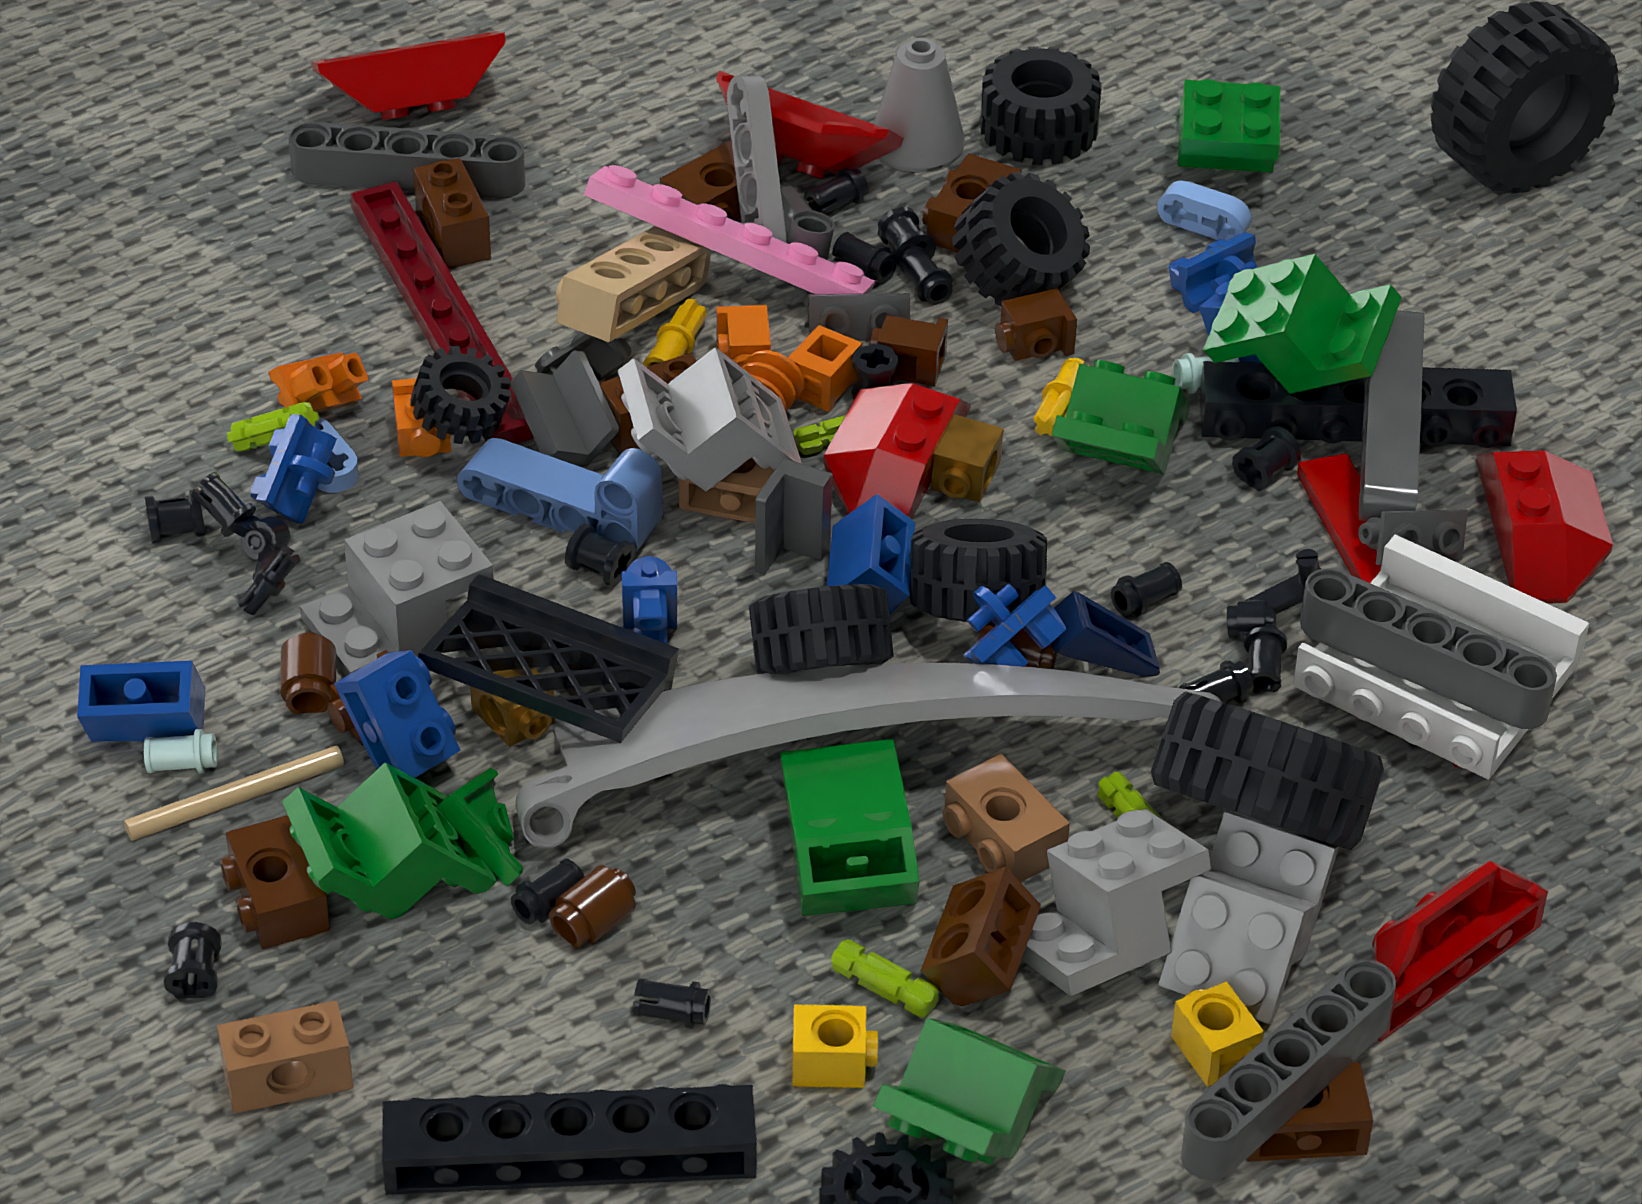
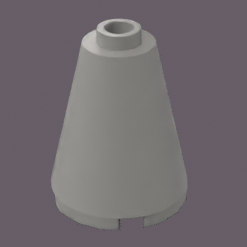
M926 38L912 39L898 48L874 120L875 125L887 128L904 138L900 148L878 158L882 163L897 170L920 173L928 172V168L942 165V168L947 167L961 156L965 145V137L945 52L941 46Z

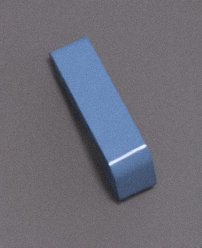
M491 438L480 447L457 476L458 488L468 499L515 516L518 513L534 518L532 522L562 533L564 530L574 532L580 525L584 523L596 528L597 534L617 543L622 541L633 543L635 553L661 521L663 515L661 467L651 455L636 448L623 451L605 475L512 442Z

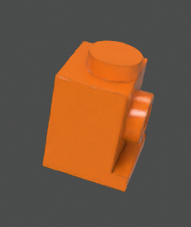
M767 305L716 307L717 348L740 367H742L747 357L756 351H771Z
M818 325L788 357L800 368L804 377V389L797 399L830 412L835 407V402L857 379V371L852 366V358L854 352L862 347V342Z
M416 378L392 380L394 414L400 457L415 455L430 457L437 453L452 452L450 434L446 435L445 440L437 438V428L434 427L427 432L422 427L424 418L416 420L413 415L415 406L410 405V399Z

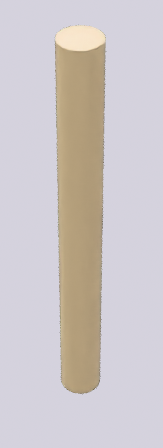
M336 745L123 821L124 827L131 841L343 767L344 759L339 747Z

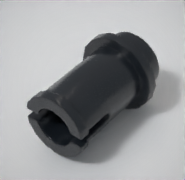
M843 168L839 170L836 178L814 189L807 190L804 193V199L809 201L814 198L815 201L808 203L811 209L827 215L851 202H854L856 205L860 204L863 201V197L868 194V183L858 169L850 170Z
M849 232L841 234L835 241L832 249L834 261L855 265L864 272L865 277L874 281H888L894 274L897 266V259L892 255L889 247L884 245L875 247Z
M912 247L902 254L901 257L905 261H899V268L916 286V295L922 302L927 301L932 305H938L945 302L951 296L953 291L952 276L946 269L938 268L923 247Z
M1169 562L1161 563L1158 567L1134 578L1125 575L1119 578L1116 585L1111 589L1113 605L1123 616L1133 613L1138 617L1145 613L1147 606L1171 595L1179 594V591L1182 590L1181 576L1174 565Z
M1226 660L1220 664L1219 670L1192 682L1181 684L1179 688L1208 692L1217 696L1224 703L1233 699L1240 703L1246 699L1247 693L1253 691L1254 685L1251 674L1243 662L1237 661L1232 663Z
M563 859L559 862L560 864L535 881H523L516 886V893L511 896V905L519 919L529 925L537 920L543 924L549 919V912L556 907V899L585 877L580 867L574 861Z
M640 978L636 984L634 996L656 998L658 1001L646 999L633 1001L634 1016L682 1021L685 1023V1027L693 1029L694 1023L703 1025L707 1023L711 1007V990L701 988L700 982L692 981L690 986L647 981V979Z

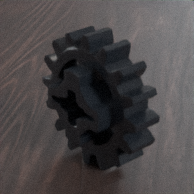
M879 1132L876 1133L875 1145L867 1146L860 1138L856 1137L852 1139V1154L849 1155L838 1149L833 1152L832 1167H823L821 1171L819 1204H850L845 1194L847 1190L852 1192L854 1204H952L954 1180L946 1178L947 1163L944 1159L930 1162L931 1146L928 1144H924L914 1151L909 1148L908 1135L902 1134L896 1144H887L884 1133ZM922 1188L927 1196L926 1201L921 1198Z

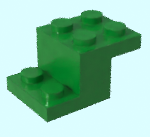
M1211 79L1200 81L1184 80L1183 96L1180 99L1177 166L1273 173L1274 162L1278 161L1280 149V86L1265 85L1258 82L1249 84L1217 82Z
M1316 254L1295 259H1285L1278 263L1254 269H1245L1235 273L1231 279L1218 315L1212 323V329L1203 351L1214 363L1255 354L1289 394L1369 377L1374 372L1402 297L1391 284L1368 290H1359L1349 294Z
M1095 360L1093 367L1079 364L1066 417L1056 416L1052 437L1066 452L1165 474L1178 423L1186 422L1191 405L1181 387L1174 385L1175 378L1152 371H1145L1144 378L1127 375L1124 373V366L1105 360Z
M386 762L337 807L300 787H297L282 801L292 824L289 828L293 839L302 847L309 863L307 873L310 879L322 891L326 893L334 891L350 899L364 912L370 913L374 911L388 919L401 917L441 879L451 887L460 885L475 894L488 891L497 882L492 870L438 810L437 806L447 795Z
M927 1018L900 1086L882 1084L873 1107L890 1114L887 1125L900 1132L919 1139L925 1136L938 1141L939 1136L943 1137L946 1140L942 1149L946 1152L973 1163H977L979 1160L992 1165L995 1157H1015L1042 1091L1056 1092L1066 1070L961 1025Z

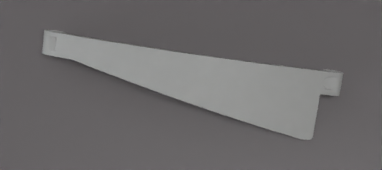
M861 664L729 678L663 691L621 743L569 723L558 722L554 726V735L566 767L524 785L516 796L515 807L524 837L531 844L539 848H552L560 845L568 838L578 809L586 800L600 791L631 787L702 763L790 741L879 726L972 717L1067 716L1133 721L1157 717L1168 719L1174 700L1185 691L1210 699L1221 700L1208 692L1145 684L1073 671L994 664ZM616 708L595 710L597 713L616 720L621 716ZM553 807L557 809L555 814L548 819L535 820L531 818L532 814L539 808Z

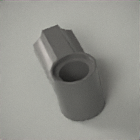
M794 186L780 187L786 243L797 242L808 245L818 252V257L828 260L835 228L834 221L823 213L813 211Z

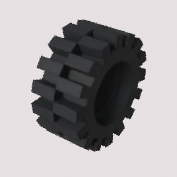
M451 346L448 355L443 348L435 350L433 357L428 355L424 359L415 381L410 405L415 406L413 415L416 420L424 418L422 427L427 432L435 427L438 429L437 438L445 440L446 435L451 434L454 435L453 443L462 444L465 436H468L471 444L479 443L482 435L486 439L493 436L494 430H498L509 402L511 382L509 377H503L505 369L501 364L493 368L491 367L493 361L491 356L485 354L482 359L475 357L476 349L468 347L467 353L461 354L460 346ZM456 389L464 391L476 400H461L450 395L446 390Z

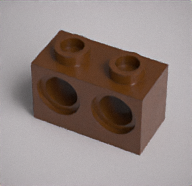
M1007 867L953 885L921 972L952 1004L962 1007L1010 991L1041 904Z

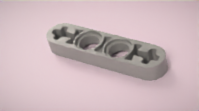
M737 75L731 79L728 86L727 107L741 222L743 225L746 223L761 225L772 232V237L786 243L784 213L767 83L761 76Z

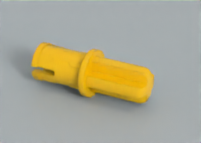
M686 299L684 304L679 306L671 321L661 325L656 333L657 343L651 349L648 356H646L642 365L649 367L691 353L695 347L694 337L707 317L706 308L698 305L696 299Z
M1069 358L1065 360L1055 380L1047 383L1043 389V401L1033 417L1034 422L1037 424L1035 431L1040 436L1046 433L1052 437L1056 416L1066 417L1078 366L1085 362L1082 359Z

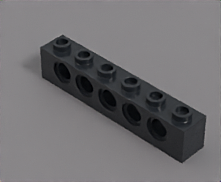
M1203 361L1199 394L1202 437H1219L1223 440H1235L1238 438L1261 439V436L1267 429L1279 426L1288 430L1296 440H1322L1327 443H1338L1341 441L1362 442L1365 378L1289 394L1263 363H1214L1213 361ZM1423 367L1420 443H1426L1430 446H1442L1444 444L1478 445L1483 448L1511 446L1517 415L1511 370Z
M717 1084L709 1087H655L651 1089L619 1091L598 1089L574 1093L547 1094L534 1092L527 1095H471L462 1098H408L405 1100L383 1101L382 1165L385 1195L757 1178V1137L753 1085Z

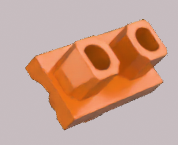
M343 352L285 364L277 366L268 372L271 381L280 389L277 396L280 405L288 408V406L307 402L311 404L313 411L318 413L358 402L362 397L357 387L368 381L366 370L360 356L356 352L343 355Z

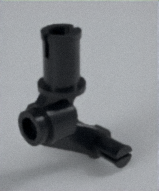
M213 472L197 484L201 490L198 488L193 489L191 497L197 500L222 526L221 533L224 537H229L234 533L241 536L243 550L252 559L257 560L255 573L253 574L254 582L243 596L238 599L240 607L246 606L243 611L254 615L270 596H277L284 589V579L300 563V557L298 554L291 556L295 551L287 547L290 541V530L285 522L270 516L261 519L254 516L256 507L252 503L245 504L222 481L220 475L217 472Z
M1303 549L1296 554V564L1298 566V573L1245 601H1238L1237 605L1227 606L1229 638H1239L1249 653L1248 670L1253 680V690L1276 692L1281 687V655L1287 649V637L1276 627V614L1303 602L1305 583L1308 576L1314 571L1321 569L1318 562V553L1313 549Z

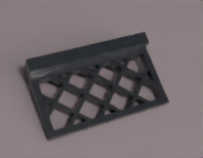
M478 574L469 584L467 601L419 651L418 658L424 662L429 671L621 743L663 691L672 689L679 648ZM501 647L505 654L483 656L480 649ZM465 651L468 657L455 659L442 653ZM552 666L555 673L534 675L530 668ZM515 670L519 677L505 678L493 672ZM602 685L606 692L584 694L581 687ZM565 689L569 696L555 697L544 693V691ZM616 708L621 716L616 720L597 713L595 710Z

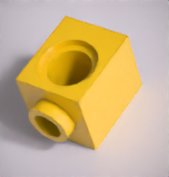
M1227 981L1206 990H1194L1182 999L1175 1001L1171 1037L1207 1087L1216 1083L1263 1041V1029Z
M794 1005L792 1087L865 1088V1067H877L878 1031L866 1030V1006Z

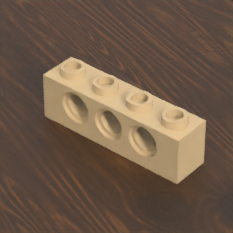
M653 226L564 275L556 291V301L559 303L556 323L611 342L698 291L706 282L712 250L662 228Z

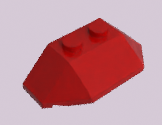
M493 31L311 61L312 69L316 74L362 107L374 113L381 112L382 119H393L409 116V107L427 104L428 112L455 108V99L469 96L506 43L505 32Z
M719 70L716 81L727 105L728 86L734 76ZM768 88L778 165H781L783 157L798 162L796 171L823 180L825 172L837 175L839 170L843 168L850 170L854 168L859 169L901 147L904 138L887 128Z
M913 383L861 389L823 457V463L827 472L832 473V484L846 508V516L878 494L912 519L932 482L933 457L954 415L966 417L971 409V404L959 398Z
M1545 450L1490 452L1477 455L1476 462L1509 587L1544 603H1567L1610 555L1613 548V542L1592 472Z
M1490 860L1456 879L1438 893L1430 892L1418 902L1414 910L1397 922L1390 920L1385 923L1373 938L1372 961H1377L1390 969L1396 979L1389 1025L1378 1041L1382 1042L1541 926L1548 891L1539 884Z

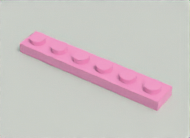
M617 165L604 166L589 177L584 192L585 196L816 295L871 294L875 281L863 276L864 272L857 266L846 262L832 263L818 257V252L808 245L797 242L788 244L772 237V232L761 225L754 223L743 225L727 218V213L719 207L710 204L696 205L681 198L682 194L678 190L666 185L657 184L652 186L636 179L637 175L633 171Z

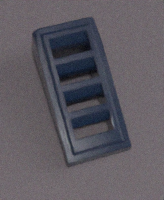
M1071 592L1054 607L1067 628L1052 642L1054 651L1076 660L1143 677L1155 676L1160 673V666L1150 633L1079 592Z

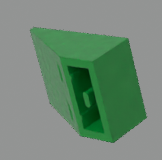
M889 739L780 752L802 916L917 904L920 880L912 826L894 740Z

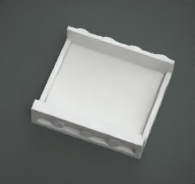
M1394 535L1385 545L1381 571L1371 584L1550 661L1556 668L1557 673L1553 697L1581 663L1589 627L1588 622L1398 535ZM1321 642L1315 648L1305 643L1298 647L1294 687L1488 780L1528 730L1508 725Z

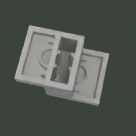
M716 347L668 384L635 358L618 370L624 391L621 398L623 404L630 412L634 426L631 430L634 441L646 454L652 455L655 453L667 462L669 468L679 479L683 481L689 479L707 492L751 457L763 469L770 467L774 471L783 458L802 464L781 398Z
M438 501L344 539L348 587L301 605V619L312 633L324 636L333 642L336 647V665L345 676L376 660L377 654L384 650L388 652L412 650L414 655L418 657L419 651L447 622L446 600L468 592L469 584L478 574L494 579L493 564L444 504Z
M1147 809L1126 812L1113 823L1094 831L1076 833L1067 842L1048 849L1047 855L1057 911L1037 915L1021 960L1068 995L1073 996L1171 953L1162 891L1210 871L1211 864L1208 849Z
M1231 810L1225 811L1210 857L1211 870L1190 879L1170 945L1171 953L1167 955L1158 985L1187 995L1194 990H1206L1227 981L1254 1019L1271 1024L1277 1014L1291 965L1303 959L1307 952L1339 846Z

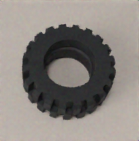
M1541 1L1511 5L1508 12L1497 11L1487 17L1488 22L1482 27L1476 26L1467 34L1469 39L1461 47L1457 45L1449 56L1451 62L1447 69L1442 68L1437 79L1438 91H1434L1432 94L1431 109L1434 111L1430 114L1432 132L1440 149L1483 186L1499 193L1529 192L1531 186L1542 188L1550 184V179L1554 176L1562 177L1571 170L1570 165L1578 158L1582 160L1590 151L1588 146L1594 138L1599 139L1606 128L1604 121L1607 116L1612 115L1615 107L1613 95L1617 94L1619 90L1617 62L1610 46L1562 7Z
M1186 691L1173 702L1151 768L1153 784L1348 850H1351L1361 842L1384 773L1381 756L1373 752L1268 716Z

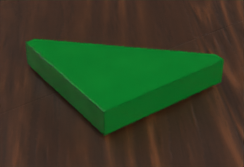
M489 768L448 795L437 808L505 886H508L523 873L524 868L510 852L508 844L514 839L506 806L504 803H497L492 781L498 776V772L495 769Z

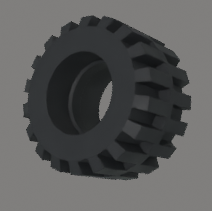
M1039 46L1028 47L1027 50L1015 49L1009 51V55H1000L994 59V64L987 66L982 81L980 131L981 135L985 134L984 141L989 147L996 145V152L1000 155L1005 156L1010 152L1013 154L1012 160L1021 163L1024 158L1032 159V165H1043V159H1051L1052 164L1063 163V156L1066 155L1071 160L1080 157V149L1087 152L1092 147V142L1096 141L1098 135L1102 89L1099 73L1097 70L1091 69L1092 64L1087 60L1077 59L1076 54L1069 51L1061 52L1058 48L1049 47L1048 49H1042Z
M1020 172L1010 173L1006 178L1001 176L981 193L956 220L954 229L957 233L952 237L953 247L959 250V253L955 256L958 266H964L967 273L963 276L969 284L974 282L980 288L978 293L985 299L988 296L993 297L995 304L1001 306L1002 301L1056 288L1060 291L1086 265L1084 259L1090 253V245L1085 240L1090 237L1088 226L1081 223V219L1084 216L1080 208H1074L1070 203L1072 198L1067 192L1060 193L1056 189L1057 184L1049 179L1042 182L1037 174L1028 173L1023 177ZM1016 236H1018L1024 242L1026 247L1018 240Z
M955 519L928 525L916 530L913 536H911L910 603L917 607V609L930 615L948 620L968 622L967 619L980 608L973 597V592L980 586H984L995 595L1007 584H1010L1019 595L1006 607L1009 613H1011L1032 593L1046 585L1047 537L1028 526L996 519Z
M869 584L816 587L768 595L758 599L749 606L755 667L758 674H780L833 666L883 664L894 657L886 589Z

